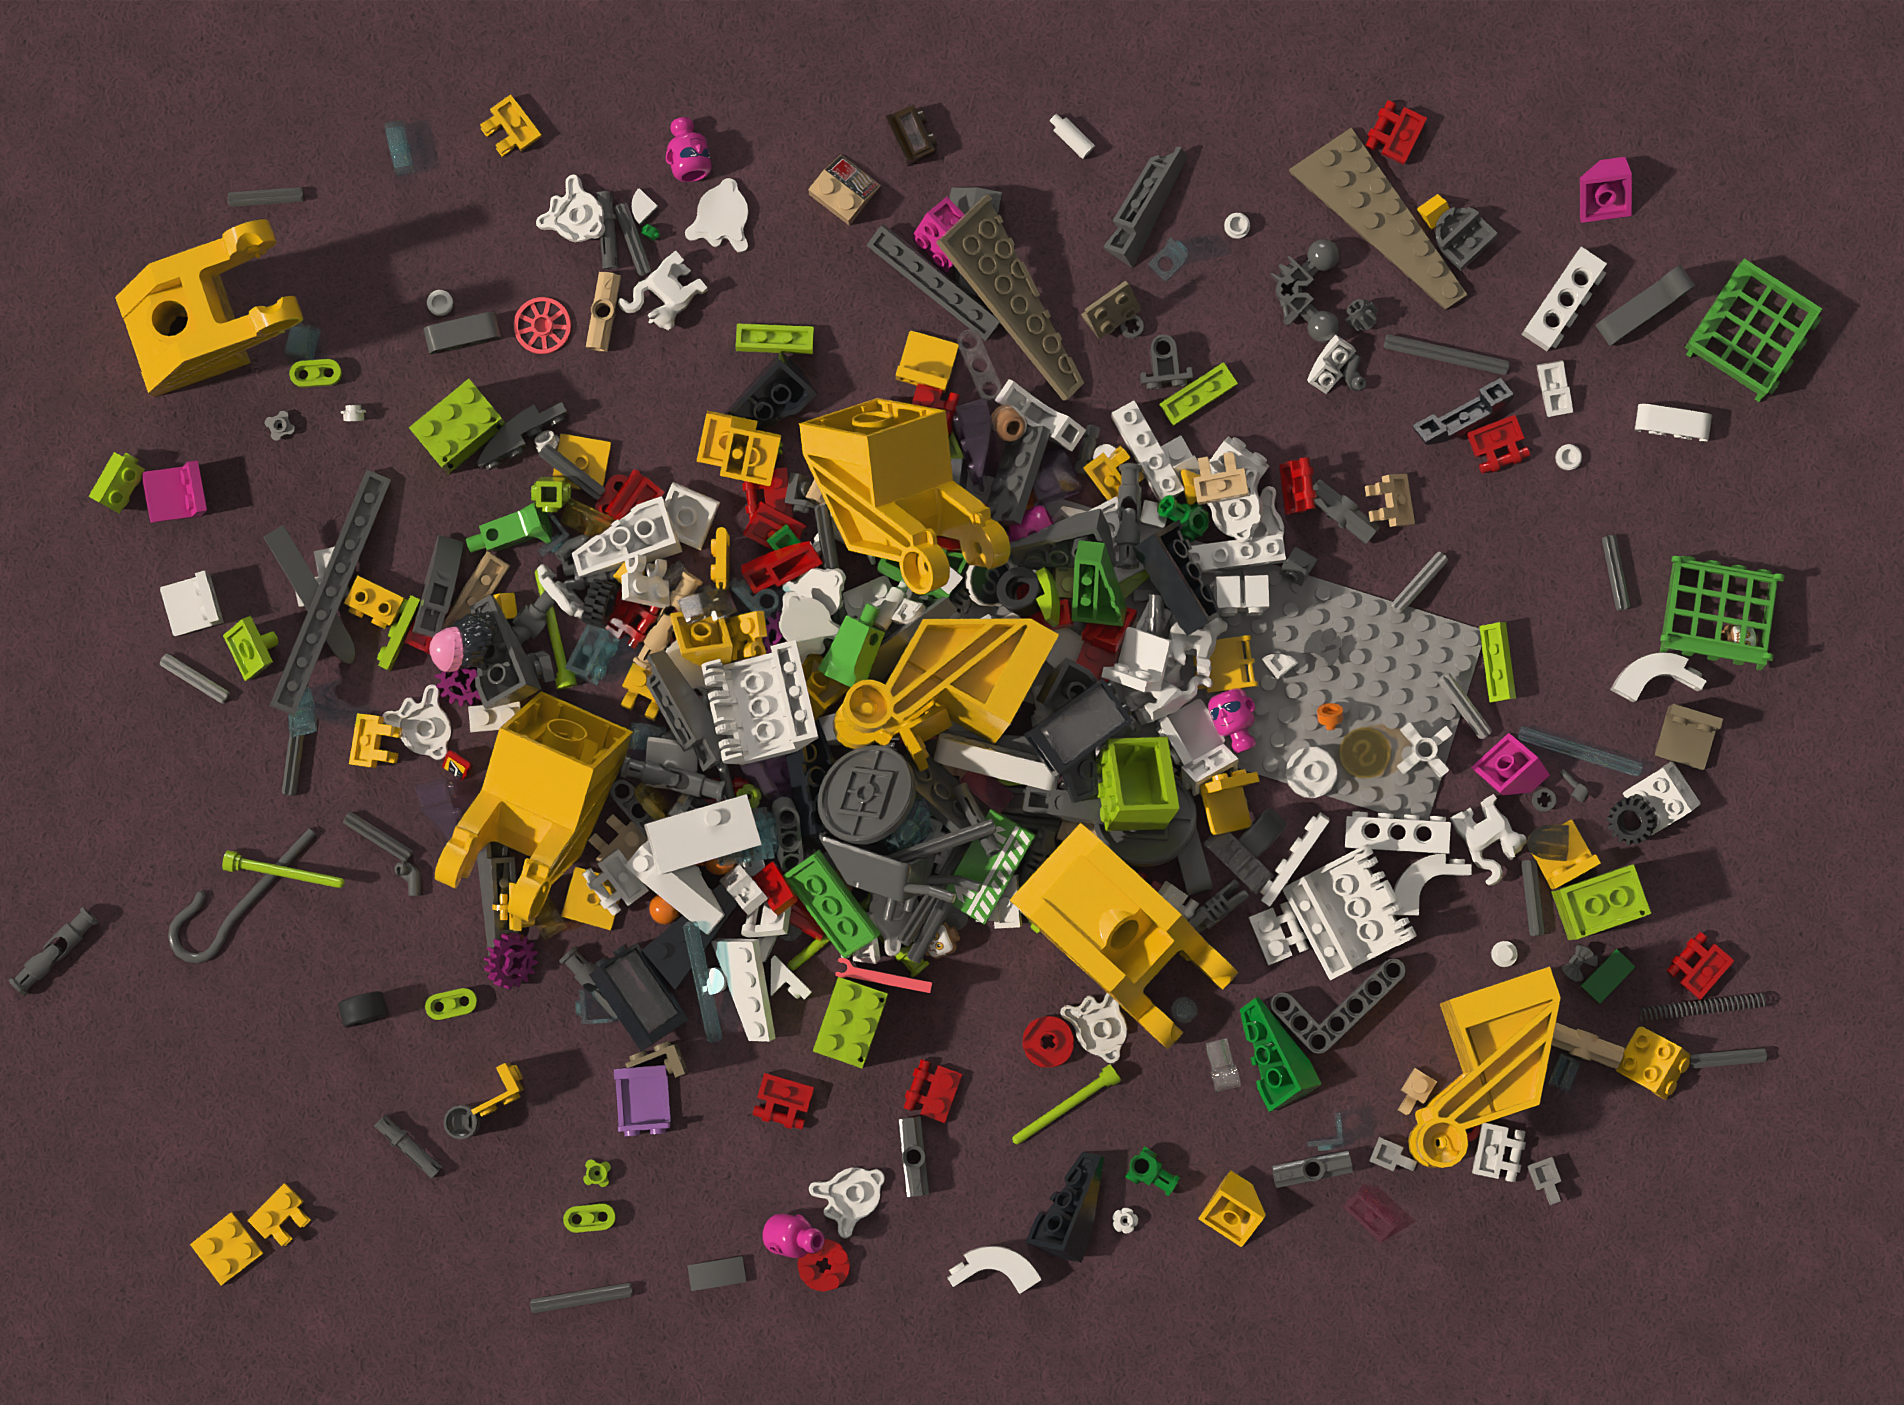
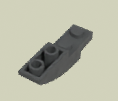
M561 402L541 413L538 412L535 405H532L516 415L493 436L484 448L477 461L479 467L492 470L501 465V459L507 456L513 459L523 454V448L527 447L523 439L524 436L527 435L528 438L535 437L542 432V427L551 424L553 427L565 421L564 416L568 415L564 404Z
M438 535L412 632L433 638L436 633L441 631L456 583L463 542Z
M1026 786V789L1006 787L1002 812L1006 815L1054 818L1056 821L1104 824L1100 819L1101 799L1097 796L1072 803L1066 790H1044Z

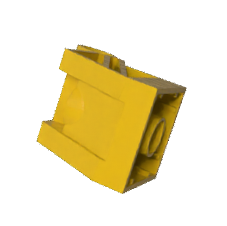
M259 219L240 224L224 232L221 239L149 263L115 297L134 347L146 388L151 396L156 397L250 364L246 352L247 349L285 333L286 329L303 321V316L295 296L282 297L272 306H256L249 311V315L235 319L222 283L221 273L255 257L260 259L261 255L267 253L266 250L276 245L277 241L269 220ZM176 317H188L187 325L182 332L174 336H168L170 326L176 320Z
M875 398L799 423L803 455L849 551L898 561L906 585L917 594H927L945 586L950 578L948 558L943 549L937 544V536L960 540L962 554L970 566L986 567L989 570L1003 566L1008 561L1010 542L1004 528L997 521L991 519L989 507H986L979 499L953 481L945 410Z
M923 619L886 685L875 680H862L855 683L848 690L843 704L835 713L832 722L833 732L839 742L852 749L870 746L874 742L886 746L892 738L900 734L898 729L906 721L918 719L929 708L933 706L939 707L944 704L951 721L995 744L1010 725L1059 634L1032 619Z
M539 692L499 728L482 790L455 827L452 838L443 849L436 866L435 880L456 889L461 878L469 877L478 853L488 843L493 841L499 842L531 857L530 859H525L522 874L509 900L508 913L530 923L534 921L547 899L551 885L582 855L610 793L611 786L615 782L625 760L633 731L547 693Z
M1081 823L1010 899L1047 939L1088 974L1167 1049L1177 1041L1183 1032L1143 993L1145 986L1178 951H1181L1179 954L1185 960L1191 961L1222 990L1238 974V971L1203 939L1182 914Z
M1550 967L1440 1003L1463 1073L1436 1095L1426 1107L1415 1112L1418 1124L1410 1132L1408 1145L1412 1157L1422 1166L1444 1168L1455 1165L1464 1157L1468 1147L1465 1129L1540 1104L1561 998ZM1436 1139L1440 1141L1439 1147L1436 1146Z

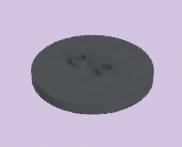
M870 745L845 754L829 769L820 786L818 811L824 826L835 837L850 844H869L887 837L905 821L912 809L916 797L914 771L901 754L886 746Z
M1174 776L1180 809L1166 829L1106 831L1105 824H1094L1097 837L1126 864L1137 867H1152L1164 864L1183 852L1192 840L1197 824L1196 805L1189 789L1186 790L1182 785V781Z

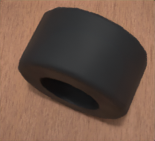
M1022 566L1013 567L1006 571L997 584V597L1000 604L1011 613L1017 614L1020 617L1031 616L1040 610L1036 598L1045 593L1036 573ZM1022 584H1029L1028 594L1021 600H1015L1014 593L1016 589Z
M1267 808L1241 835L1239 842L1255 857H1258L1283 832L1287 822L1272 808Z
M382 991L353 996L338 1003L342 1023L346 1028L377 1021L389 1015Z

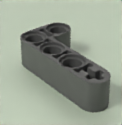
M1680 264L1595 326L1608 345L1611 346L1635 330L1640 324L1655 316L1659 311L1674 303L1682 295L1687 294L1695 287V284Z

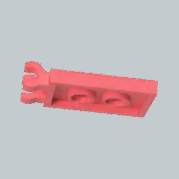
M838 959V962L847 965L846 972H836L835 975L840 978L850 977L926 993L931 992V982L855 968L848 959Z

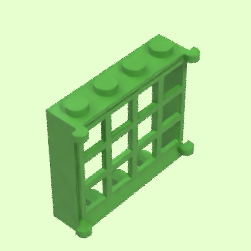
M1744 258L1686 344L1685 348L1688 349L1686 355L1691 357L1693 353L1697 354L1757 393L1758 395L1754 400L1760 402L1762 397L1767 393L1772 395L1780 383L1777 380L1778 376L1782 371L1786 373L1794 362L1791 356L1795 350L1800 352L1808 340L1804 336L1808 330L1811 329L1813 331L1819 324L1821 317L1818 315L1822 308ZM1751 276L1767 286L1758 301L1742 292ZM1771 290L1787 299L1778 315L1762 305ZM1738 296L1754 306L1745 321L1728 312ZM1792 303L1808 313L1799 328L1783 319L1784 314ZM1758 310L1774 319L1765 335L1749 325ZM1724 317L1741 326L1732 341L1715 332ZM1779 323L1795 333L1786 348L1770 339L1771 334ZM1745 330L1761 339L1752 355L1736 345ZM1711 337L1727 346L1721 358L1705 348ZM1766 343L1782 353L1773 368L1756 358ZM1732 350L1748 360L1742 371L1725 361ZM1753 363L1769 373L1762 384L1746 375Z
M1672 556L1671 562L1674 563L1670 577L1663 633L1660 637V653H1666L1668 649L1682 651L1684 656H1692L1694 653L1708 655L1707 659L1712 661L1726 658L1732 659L1735 665H1743L1745 662L1757 664L1756 670H1762L1767 665V660L1773 661L1774 655L1768 653L1777 582L1784 581L1785 575H1772L1771 571L1758 569L1756 572L1746 570L1745 566L1741 565L1721 566L1720 562L1712 560L1703 563L1696 561L1694 557ZM1681 568L1699 571L1697 588L1679 585ZM1705 572L1724 575L1721 592L1703 589ZM1729 576L1748 579L1745 596L1727 593ZM1753 580L1768 583L1766 600L1751 597ZM1678 591L1696 594L1694 611L1675 608ZM1702 595L1720 598L1718 616L1699 612ZM1726 599L1744 602L1742 620L1724 617ZM1750 603L1765 606L1763 623L1748 621ZM1674 614L1693 617L1690 635L1672 632ZM1698 618L1717 622L1715 639L1696 636ZM1723 623L1741 626L1739 643L1720 640ZM1747 627L1762 629L1759 647L1745 645Z

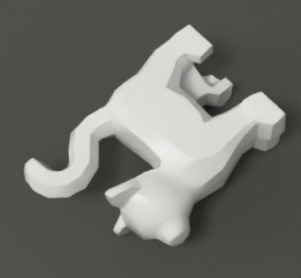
M675 251L663 260L657 270L635 286L632 303H628L623 298H620L618 304L623 311L634 313L640 310L644 303V291L651 290L664 302V305L648 314V322L650 324L654 322L658 327L669 331L675 326L674 320L676 315L687 308L694 295H702L708 291V288L701 279H697L684 287L678 282V277L681 275L687 276L691 270L684 264H681L684 259Z
M1172 614L1168 640L1172 641L1166 668L1173 669L1175 661L1185 666V654L1194 655L1197 660V674L1209 677L1212 667L1209 658L1215 650L1217 637L1227 630V622L1223 621L1219 616L1203 626L1202 629H1198L1186 636L1185 632L1179 627L1177 619Z
M1177 661L1173 669L1166 668L1160 691L1143 692L1125 686L1122 688V696L1124 697V703L1131 711L1139 709L1140 718L1146 723H1150L1166 715L1176 713L1185 703L1197 695V686L1204 685L1210 688L1213 682L1208 676L1197 675L1192 677L1187 684V691H1181L1178 687L1184 685V681L1180 679L1182 665Z
M1494 794L1481 802L1486 818L1484 821L1476 824L1472 819L1474 813L1471 808L1450 818L1456 832L1465 840L1473 862L1479 868L1492 871L1491 877L1486 880L1488 885L1497 884L1502 879L1503 871L1496 861L1484 859L1482 851L1492 843L1500 840L1503 852L1508 860L1511 861L1515 854L1521 851L1527 843L1526 837L1523 834L1512 831L1508 819L1495 807L1494 804L1497 798Z

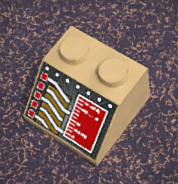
M840 154L822 171L808 191L811 197L850 226L881 185Z

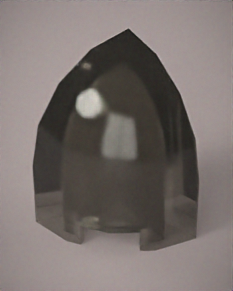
M1551 824L1536 828L1528 837V850L1541 859L1567 861L1569 825Z

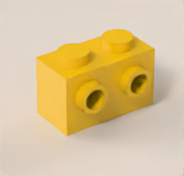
M357 576L344 604L350 607L348 612L360 618L366 614L373 618L371 623L385 629L387 625L392 627L393 623H396L400 615V607L405 598Z

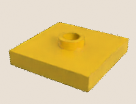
M560 434L557 451L604 487L612 443ZM554 468L553 477H565ZM567 478V483L571 484V488L582 490Z
M575 867L561 917L612 930L616 914L612 916L607 908L604 909L600 904L601 899L596 892L589 889L586 884L588 881L583 876L586 870ZM609 879L602 883L609 894L616 891Z

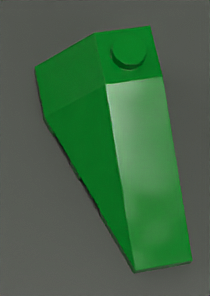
M1259 997L1254 998L1240 1009L1246 1040L1252 1042L1255 1049V1056L1250 1057L1252 1066L1258 1065L1261 1080L1256 1081L1257 1088L1269 1112H1273L1306 1096L1321 1085L1309 1059Z

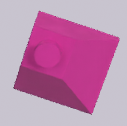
M1626 157L1599 160L1580 177L1581 223L1632 216V173Z
M1510 733L1471 767L1501 795L1531 793L1550 776L1540 759Z

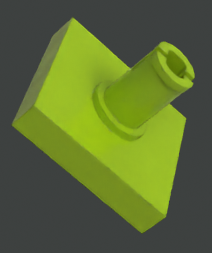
M251 616L241 619L223 635L245 681L256 677L273 663L267 649L278 645V638L274 632L260 636Z

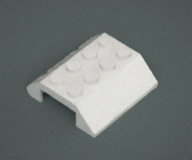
M796 640L771 646L772 653L725 665H723L721 659L701 665L703 676L707 677L705 685L723 687L721 691L716 690L708 694L709 700L712 701L710 702L714 725H717L715 727L716 734L734 735V739H724L719 742V748L723 749L721 751L723 763L749 764L800 750L819 738Z
M1369 844L1282 888L1330 980L1417 936L1412 926L1404 929L1403 926L1410 923L1408 918L1396 920L1394 914L1399 912L1402 906L1400 903L1392 906L1391 903L1398 899L1388 880L1380 883L1379 880L1385 877L1384 872L1372 874L1370 867L1374 866L1378 861L1376 857L1368 860L1367 856L1373 854Z

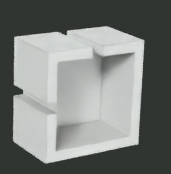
M1268 575L1245 576V580L1240 581V576L1216 577L1213 581L1214 599L1220 610V617L1236 616L1237 612H1246V616H1260L1269 607Z

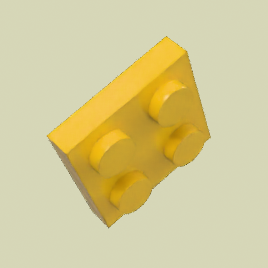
M233 1212L190 1244L221 1286L263 1254L262 1250Z

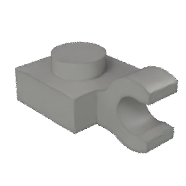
M1380 1137L1369 1160L1391 1171H1394L1396 1164L1414 1171L1417 1161L1401 1155L1403 1147Z
M1553 1157L1528 1165L1527 1168L1535 1189L1544 1188L1549 1205L1560 1202L1555 1184L1561 1182V1178Z

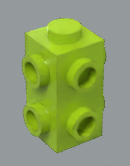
M114 452L89 497L120 514L121 510L128 504L129 496L133 489L140 483L145 469L137 465L139 460L125 452L121 456Z
M540 477L531 488V500L536 501V507H542L543 512H558V509L562 508L571 499V484L567 483V477Z

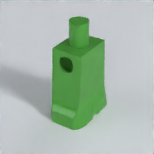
M536 502L518 512L480 525V534L466 538V543L471 553L484 548L488 551L496 552L534 538H539L546 544L551 543L553 529L547 512H543L542 507H536Z
M866 603L860 619L846 615L818 670L825 676L849 687L862 680H868L870 670L885 634L884 631L874 627L881 609Z

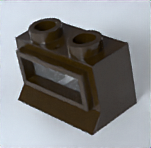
M913 104L898 112L886 115V122L893 131L895 141L905 157L907 167L935 154L934 147L938 144L932 131L926 132L923 124L927 123L921 108L916 110Z

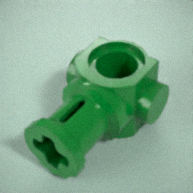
M1172 495L1165 496L1159 502L1157 512L1161 517L1171 519V524L1180 520L1183 527L1180 529V533L1184 540L1188 539L1189 542H1193L1195 537H1202L1208 528L1209 513L1203 510V506L1196 503L1192 505L1179 504Z
M1144 1146L1140 1153L1133 1156L1130 1160V1169L1125 1177L1137 1185L1141 1181L1148 1186L1154 1184L1165 1191L1166 1196H1169L1178 1183L1180 1176H1174L1164 1170L1162 1163L1155 1159L1158 1154ZM1140 1158L1146 1159L1149 1167L1144 1173H1138L1134 1169L1136 1160ZM1158 1176H1161L1162 1178L1167 1180L1168 1183H1165L1164 1181L1159 1179Z

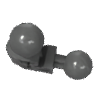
M1319 239L1308 248V260L1302 266L1288 256L1290 264L1287 266L1279 264L1278 267L1281 272L1278 275L1270 273V275L1278 283L1275 293L1280 301V306L1283 308L1284 324L1291 325L1301 315L1308 322L1307 329L1311 338L1316 342L1327 343L1335 334L1338 335L1340 329L1339 320L1331 312L1318 311L1312 305L1314 299L1308 293H1302V289H1307L1313 284L1314 279L1312 277L1319 270H1330L1339 261L1340 253L1337 245L1331 240ZM1293 285L1292 295L1286 294L1283 296L1282 287L1288 288Z

